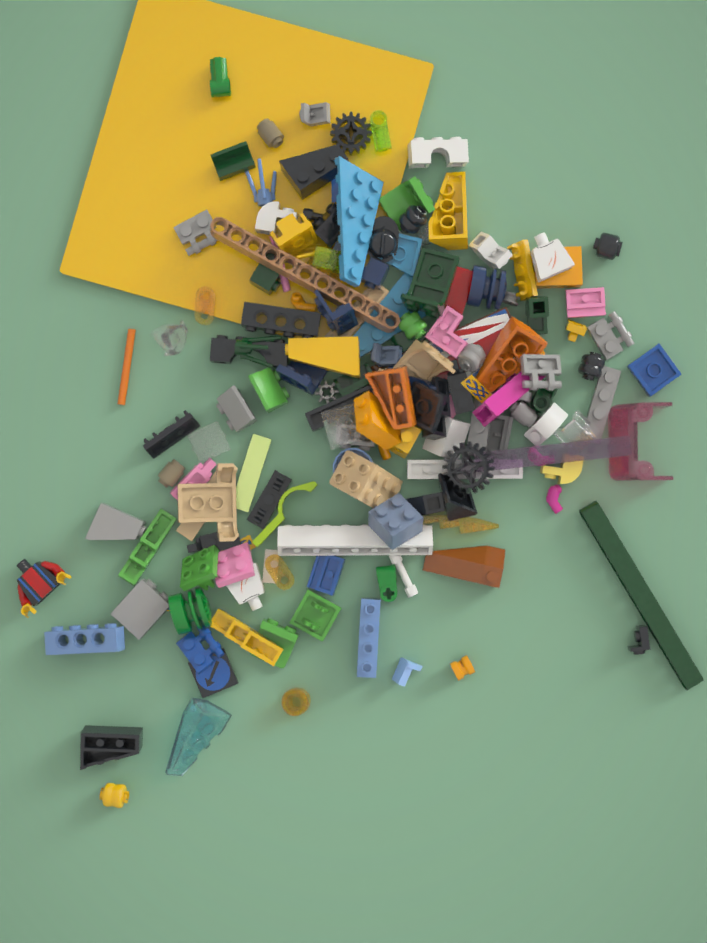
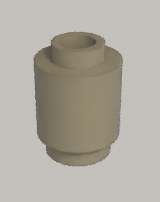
M267 118L257 125L258 134L269 148H277L283 143L284 135L273 121Z
M173 459L158 474L160 477L158 481L166 488L168 486L173 487L184 474L183 471L186 468Z

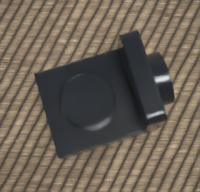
M638 625L636 626L637 631H634L635 642H638V645L627 646L628 651L633 652L634 655L644 654L645 650H650L647 626Z

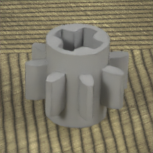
M325 380V385H319L320 391L315 392V395L321 396L319 402L326 400V403H329L331 399L336 400L334 394L339 393V390L333 389L335 383H332L330 386ZM330 388L331 396L329 397L328 395H326L325 397H323L324 393L322 390H328Z

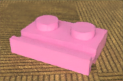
M604 287L565 290L567 318L606 315Z

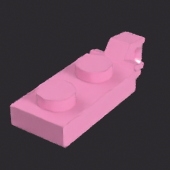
M211 458L204 464L198 463L178 484L207 483L213 475L211 470L217 464ZM176 485L170 491V494L178 500Z

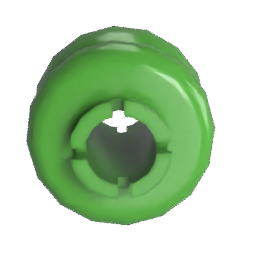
M408 311L400 317L399 329L405 333L408 339H413L414 337L419 339L426 333L424 329L427 327V324L421 319L418 312L410 313Z

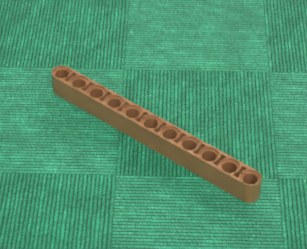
M216 217L212 220L210 233L216 240L313 293L318 289L324 299L338 307L347 303L351 304L353 300L359 301L360 307L356 308L351 304L356 317L386 333H392L398 327L400 318L398 314L234 223L222 217ZM221 225L224 227V230L218 232L214 227ZM237 234L242 239L240 241H234L231 237ZM250 244H256L259 249L253 251L250 250L248 246ZM272 253L276 258L268 260L266 254ZM290 263L293 268L287 270L283 267V264ZM306 272L310 278L303 279L300 273ZM317 282H325L327 287L324 289L319 288ZM341 291L344 297L337 298L334 292ZM368 310H375L378 316H370ZM392 319L395 325L388 326L385 320Z

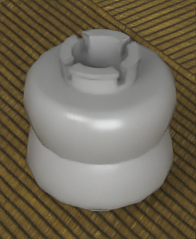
M468 344L458 355L457 360L461 369L475 372L479 369L480 364L485 361L486 355L480 345Z

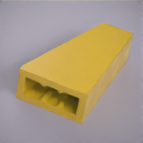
M358 336L288 338V344H285V355H288L291 361L360 378V341Z

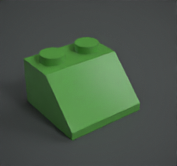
M267 368L248 376L268 413L289 403L287 398L290 396L285 387H280L278 381L281 379L276 370L272 372L271 368Z

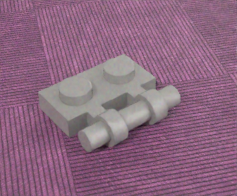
M208 210L173 227L183 245L191 243L192 246L185 249L188 256L200 253L201 249L209 245L217 244L216 241L218 240L213 238L210 233L213 219ZM205 234L207 238L197 243L195 239Z
M615 311L609 314L612 322L607 323L602 318L587 327L589 334L605 360L623 351L620 345L621 342L624 341L627 347L635 344L631 338L630 331L627 332L621 316L618 317ZM616 327L621 336L616 338L611 328Z
M523 354L520 356L522 375H528L530 380H523V388H529L530 390H537L538 388L554 390L555 388L560 389L562 387L561 381H555V376L562 374L560 355ZM538 376H546V381L538 380Z

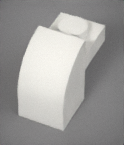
M269 202L258 212L255 231L256 233L270 235L271 231L276 233L277 221L291 213L297 219V212H294L291 208L280 210L279 202Z
M482 231L468 245L492 269H500L507 264L508 259L512 256L508 249L499 246L491 235Z
M554 402L525 432L524 436L538 448L558 429L568 414Z

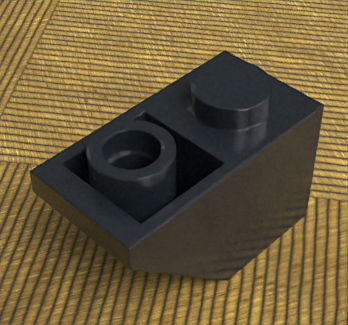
M442 492L406 499L421 515L445 511Z

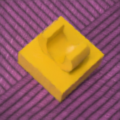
M568 319L566 323V330L570 331L567 337L568 340L575 342L578 334L584 336L587 330L586 325Z

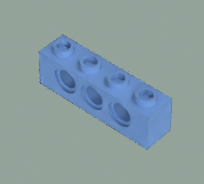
M361 598L357 677L376 678L381 602L378 598Z
M116 623L105 624V627L100 628L99 624L87 625V628H81V625L69 626V629H63V626L51 627V631L44 632L46 655L118 652L125 650L124 626L117 627ZM101 634L104 635V642L100 638ZM83 635L86 636V643L83 641ZM66 636H67L68 639H69V643H68V644H67V642L65 641V637H66Z

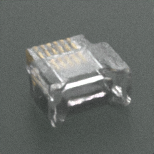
M578 409L574 412L572 420L564 427H558L553 433L565 447L570 445L578 454L597 437L589 428L591 424L589 420Z

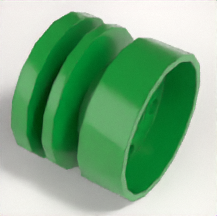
M201 587L195 589L196 597L192 590H188V600L185 599L181 592L168 596L171 617L179 635L192 632V622H195L198 629L203 627L202 620L206 627L212 626L210 604Z

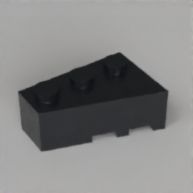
M337 144L280 160L279 163L281 171L303 200L335 179V175L338 174L337 165H335L336 157L340 156L347 161L349 159Z
M85 725L81 731L80 770L97 764L101 765L107 761L119 760L139 754L143 746V727Z

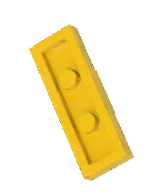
M521 240L508 246L507 249L512 250V256L509 259L514 261V272L517 283H514V286H518L519 292L515 295L520 297L521 301H526L527 297H536L538 293L528 240Z

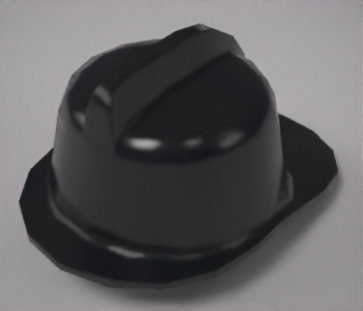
M386 216L375 219L368 248L370 258L372 257L386 263L393 259V253L394 256L396 255L399 230L393 219Z

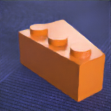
M407 366L364 374L394 430L413 427L417 424Z

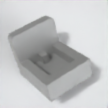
M327 102L313 105L301 103V110L299 112L301 122L308 126L330 123V104Z

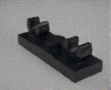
M186 410L183 411L185 414L183 418L179 419L176 416V423L166 427L158 435L153 432L154 438L150 441L146 438L144 439L145 444L143 447L153 459L200 427V424L191 413H188Z
M275 470L247 520L264 529L292 479Z

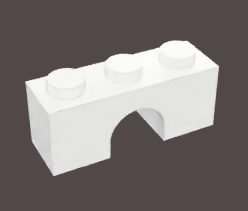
M419 137L411 140L407 146L409 168H428L431 164L432 153L442 154L446 160V167H465L469 162L467 139H461V137H452L450 140H443L442 137L424 140V138Z

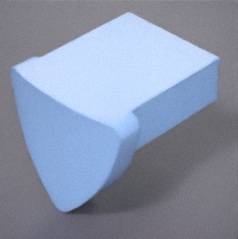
M400 658L392 680L405 687L412 669L421 671L423 666Z

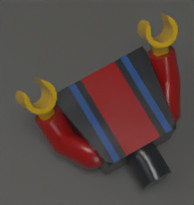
M26 559L19 562L17 567L23 575L17 579V589L22 606V615L29 618V611L35 614L36 610L32 605H39L60 584L66 585L64 579L65 577L71 579V575L65 573L56 563L39 561L31 565Z

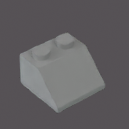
M235 385L217 398L219 403L216 406L221 414L225 413L229 420L226 422L231 431L235 429L236 432H240L257 422V419Z

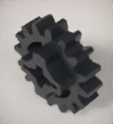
M352 112L349 113V116L342 113V119L336 117L337 124L332 123L334 130L330 131V136H333L331 139L332 143H337L344 153L348 150L350 155L353 154L354 150L358 154L360 153V148L365 150V143H370L371 139L369 136H372V131L368 130L371 127L370 123L365 124L366 117L360 119V113H357L355 117ZM350 127H352L353 131L352 140H350L349 136ZM340 139H344L348 143V145L343 143ZM358 139H362L359 143L354 145V143Z

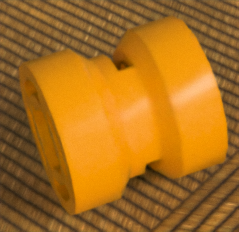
M467 655L458 662L450 663L458 681L467 674L475 673Z

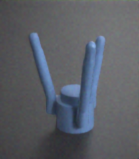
M258 158L261 186L258 194L249 171H245L254 195V202L258 203L259 207H263L265 204L276 200L277 172H273L271 192H269V189H265L262 162Z

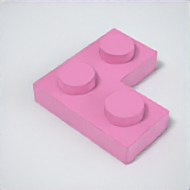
M447 305L442 317L439 316L425 338L453 358L458 359V355L468 343L453 332L464 317Z

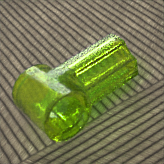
M381 110L374 111L370 116L369 123L371 125L375 152L392 149L387 116ZM379 117L383 120V123L376 125L373 119Z

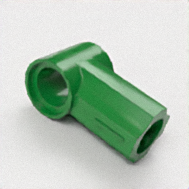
M214 57L210 59L211 97L231 96L227 60L222 57Z

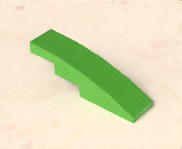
M160 509L140 538V542L129 556L118 577L135 586L177 518Z

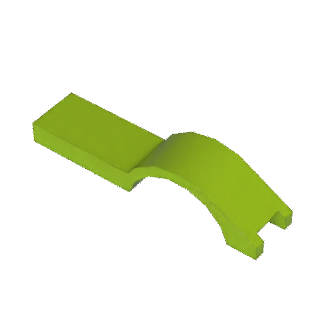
M313 481L292 487L284 492L279 500V514L252 543L259 547L286 519L283 514V504L290 493L297 490L312 492L318 484Z

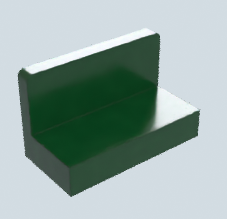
M246 141L211 154L220 181L256 168Z

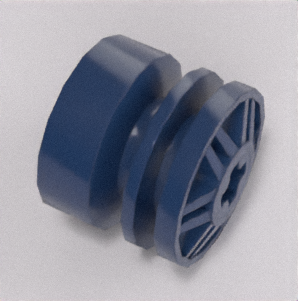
M473 265L471 288L466 305L479 307L482 299H485L486 309H489L491 302L494 301V310H499L505 298L507 288L506 270H501L499 278H496L497 269H493L489 277L487 276L486 267Z

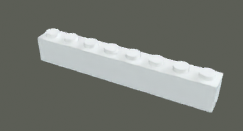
M346 524L341 526H278V556L432 555V525L423 524V531L394 550H391L366 524L360 526Z

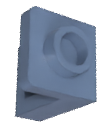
M374 343L371 350V360L379 367H394L402 357L403 348L400 346H381L379 343Z

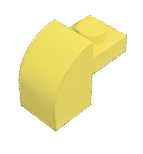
M564 453L562 454L560 468L543 465L541 466L540 474H545L544 478L556 479V476H559L557 484L573 482L582 471L584 456Z

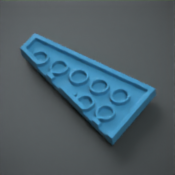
M338 156L335 158V165H337L338 170L335 178L336 183H338V194L336 195L337 225L340 226L338 243L341 244V255L339 256L340 280L357 287L360 286L384 182Z
M404 273L379 304L398 314L399 318L408 312L400 297L401 294L408 293L413 277ZM374 310L370 316L376 317L378 314ZM418 311L421 319L427 316L425 312ZM392 319L385 320L388 326L395 325ZM365 321L353 336L359 337L360 358L371 352L374 343L382 345L402 330L398 326L394 332L386 333Z

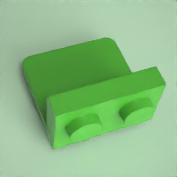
M415 176L406 180L379 200L386 215L396 222L399 231L402 230L399 218L401 214L406 212L409 206L419 205L421 206L420 209L424 208L426 214L435 210L432 199L426 195L422 182L416 179Z
M268 618V620L263 619L258 632L284 649L274 665L284 668L299 634L296 633L297 630L287 625L282 627L278 625V621L272 618Z

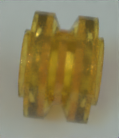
M300 687L288 690L282 697V707L291 716L303 714L309 709L311 704L309 693ZM293 697L300 699L299 707L293 705Z

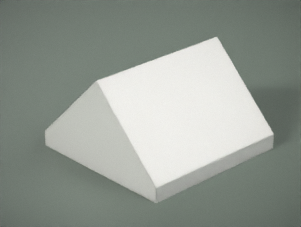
M448 417L445 418L446 437L438 440L425 438L422 449L440 457L451 458L447 452H454L453 446L456 445L460 449V443H465L470 423Z

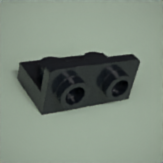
M337 202L329 204L324 215L317 217L312 223L315 233L330 248L336 243L340 235V226L337 225Z

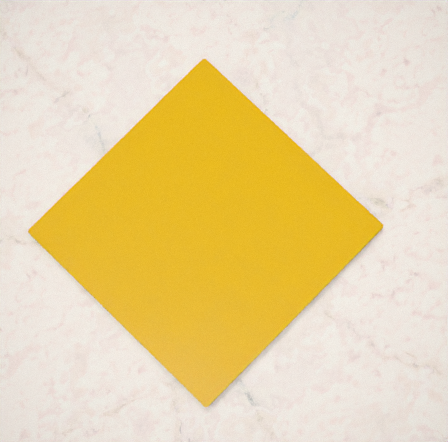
M138 0L67 242L60 272L64 275L241 324L244 302L295 309L291 303V297L294 292H299L306 303L316 304L314 298H316L315 293L289 279L291 291L283 292L282 284L271 295L253 286L249 279L259 263L220 241H216L217 244L213 246L209 245L201 249V252L198 254L194 253L188 256L185 249L191 247V243L183 245L173 227L208 210L212 219L222 217L271 244V235L256 233L255 231L257 215L262 207H259L258 203L254 202V195L246 173L243 172L220 181L211 158V154L245 141L248 144L256 168L248 171L257 194L258 190L261 189L257 162L258 158H260L265 189H269V192H271L273 172H277L276 200H273V202L277 201L280 203V210H283V208L293 209L294 212H297L299 224L303 223L299 214L303 213L304 208L313 209L316 213L324 214L328 205L332 203V181L302 200L281 171L279 161L336 145L337 143H332L331 139L333 136H330V131L334 130L332 123L337 124L336 117L342 119V113L349 116V113L352 112L355 117L357 113H360V119L366 117L365 124L370 123L371 125L370 129H368L372 131V136H369L371 141L370 143H365L366 149L360 148L359 154L354 150L352 155L346 150L345 155L350 163L384 182L381 198L401 184L408 160L407 146L414 139L434 65L429 62L207 0ZM214 57L226 58L231 96L211 97L210 59ZM327 102L330 104V123L308 126L301 122L299 115L301 103L313 105ZM268 118L270 121H273L284 135L283 143L277 148H269L258 134L257 125L264 119ZM350 127L349 131L350 140H352L353 136L352 127ZM340 139L343 143L348 145V143L344 139ZM358 139L354 143V145L359 143L362 139ZM379 203L376 218L388 217ZM217 225V228H215L218 232L224 230V227L221 225ZM276 227L275 235H277V237L279 238L282 236V233L279 230V228ZM204 234L196 238L195 240L198 243L206 239L207 237ZM237 234L231 237L234 241H240L242 239ZM316 234V237H317V239H318V242H317L316 244L312 245V246H316V245H320V244H321V246L327 245V244ZM250 244L248 246L249 249L253 251L259 249L256 244ZM327 245L329 254H331L334 245L331 248ZM303 251L298 255L310 253L312 251ZM368 253L366 256L364 267L369 263L371 259ZM313 256L299 259L310 266L319 262H315ZM284 263L285 269L290 270L293 268L290 263ZM327 263L317 268L322 273L361 294L367 289L363 282H360V286L354 287L340 280V275L331 272ZM306 274L302 276V278L308 279L310 278L309 274ZM317 282L319 288L324 289L327 287L325 282ZM341 291L334 292L337 298L344 297ZM324 299L330 310L334 312L338 306ZM260 315L257 318V322L260 324L267 321L266 315ZM322 316L318 338L325 337L330 331L326 323L327 320ZM281 317L276 320V325L279 327L286 324L285 318ZM302 320L295 323L296 329L300 330L305 327V322ZM275 333L277 335L283 336V333ZM295 335L294 338H302V336Z

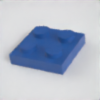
M660 343L627 366L649 397L682 375Z

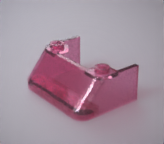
M672 402L618 404L610 408L608 414L609 475L613 480H673V476H654V468L650 462L638 461L637 422H646L652 417L653 408H668L672 406Z

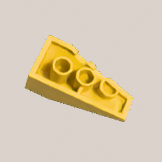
M465 171L446 172L438 200L434 206L435 210L428 222L429 242L447 250L468 249Z

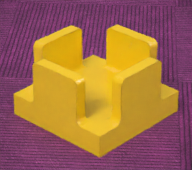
M292 213L276 223L282 233L281 237L277 238L273 231L270 232L276 246L293 257L318 242L313 226L303 213L299 214L303 222L302 224L298 223Z

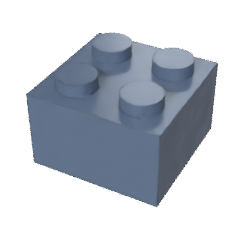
M398 493L368 511V526L391 550H394L423 531V516Z

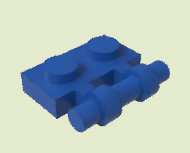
M204 625L202 629H198L200 634L197 637L193 632H190L176 643L198 674H201L215 663L211 658L214 653L218 658L225 654L221 649V644L215 641L210 629ZM204 640L210 646L207 650L201 644Z

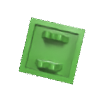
M215 545L182 559L180 588L183 591L196 586H200L206 591L209 586L215 587L213 579L217 577L219 551Z
M308 589L289 623L323 642L341 607Z

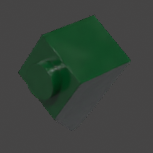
M266 254L268 260L275 259L274 254ZM260 263L249 279L253 286L269 295L273 291L276 292L281 284L279 282V274Z

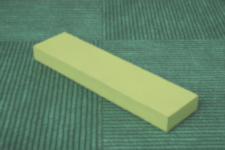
M256 434L252 436L236 486V509L245 512L250 510L272 441L269 438Z

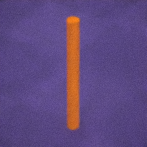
M128 329L118 397L119 405H125L136 332L134 329Z

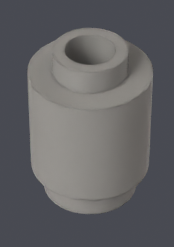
M522 400L519 403L517 401L513 403L509 409L511 417H514L521 425H526L529 428L538 418V415L535 413L536 411Z

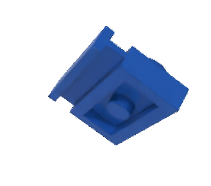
M316 556L306 587L334 596L346 559L337 556Z

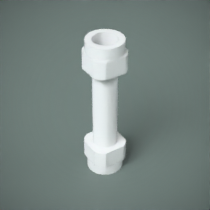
M389 555L392 565L395 564L404 583V590L408 598L418 594L415 584L412 585L404 568L401 555Z

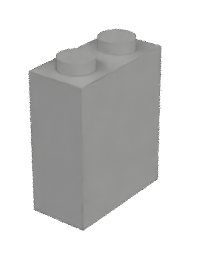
M145 578L141 579L111 613L138 640L169 609L168 595L165 592L160 593L156 589L157 585L152 580H146Z

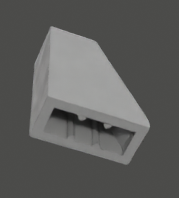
M101 503L85 539H139L146 531L147 527L144 526L146 521Z

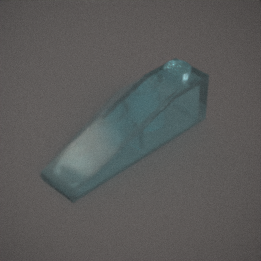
M191 697L182 714L165 773L167 775L183 776L198 759L197 755L203 748L207 749L211 745L209 743L215 735L219 736L223 732L232 715L208 700Z

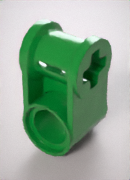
M395 565L376 567L380 596L383 601L392 602L397 597ZM386 588H390L391 591H394V595L391 596V599H388L387 596L383 595V592H386L387 590Z

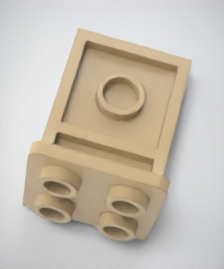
M417 339L393 367L407 366L408 377L413 376L428 380L429 382H431L432 377L437 376L443 371H450L453 374L456 372L452 368L454 364L440 354L438 350L426 341L421 343Z
M347 450L329 483L366 505L375 508L399 493L403 481L377 464Z

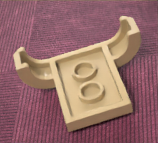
M218 463L216 467V483L177 484L178 523L217 522L219 542L235 541L239 537L236 512V472L238 468L233 463Z

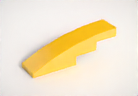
M220 608L217 609L211 620L212 626L210 627L221 632L225 637L239 644L241 648L272 666L275 665L284 650L267 637Z

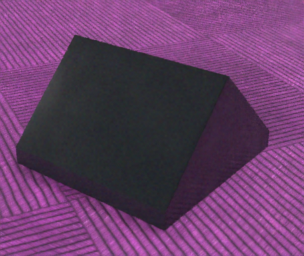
M439 473L440 492H442L448 521L475 516L477 510L472 493L466 494L465 488L463 492H458L459 486L452 488L454 482H446L450 477Z

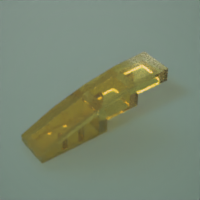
M447 515L423 516V524L438 522L439 529L458 527L459 534L499 528V524L478 518L466 517L448 521Z

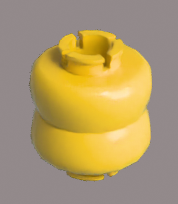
M107 783L104 788H101L99 798L105 807L122 808L124 803H128L129 791H127L124 784Z

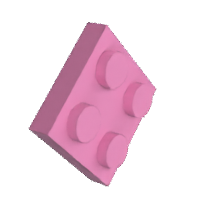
M248 542L218 552L217 577L215 578L218 588L255 576L251 549Z

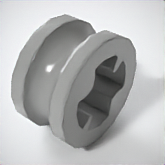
M506 291L503 302L508 305L517 306V300L520 297H517L515 293Z

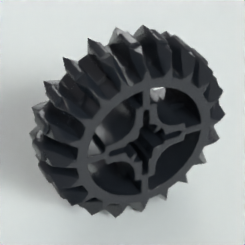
M471 441L467 442L466 446L464 442H461L459 445L460 449L456 445L453 446L454 452H447L451 458H444L448 465L442 466L443 469H448V472L443 473V475L450 476L446 482L451 483L453 481L452 488L459 486L458 492L460 493L463 492L464 488L466 494H470L471 489L473 493H477L478 488L484 490L483 483L486 485L490 484L487 477H494L493 474L489 473V471L495 470V467L489 466L490 463L494 462V459H487L491 453L484 454L483 452L486 450L484 446L478 450L479 443H475L472 448ZM468 452L476 454L481 461L474 462L468 456ZM462 454L460 467L454 468L456 459ZM467 462L469 463V465L472 466L477 465L476 467H473V469H470V473H468L469 470L461 471V469L468 466ZM483 467L482 476L476 482V470ZM456 474H464L470 484L461 481Z

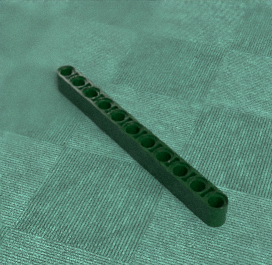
M595 500L580 509L581 517L685 690H689L703 682L702 675L599 503Z

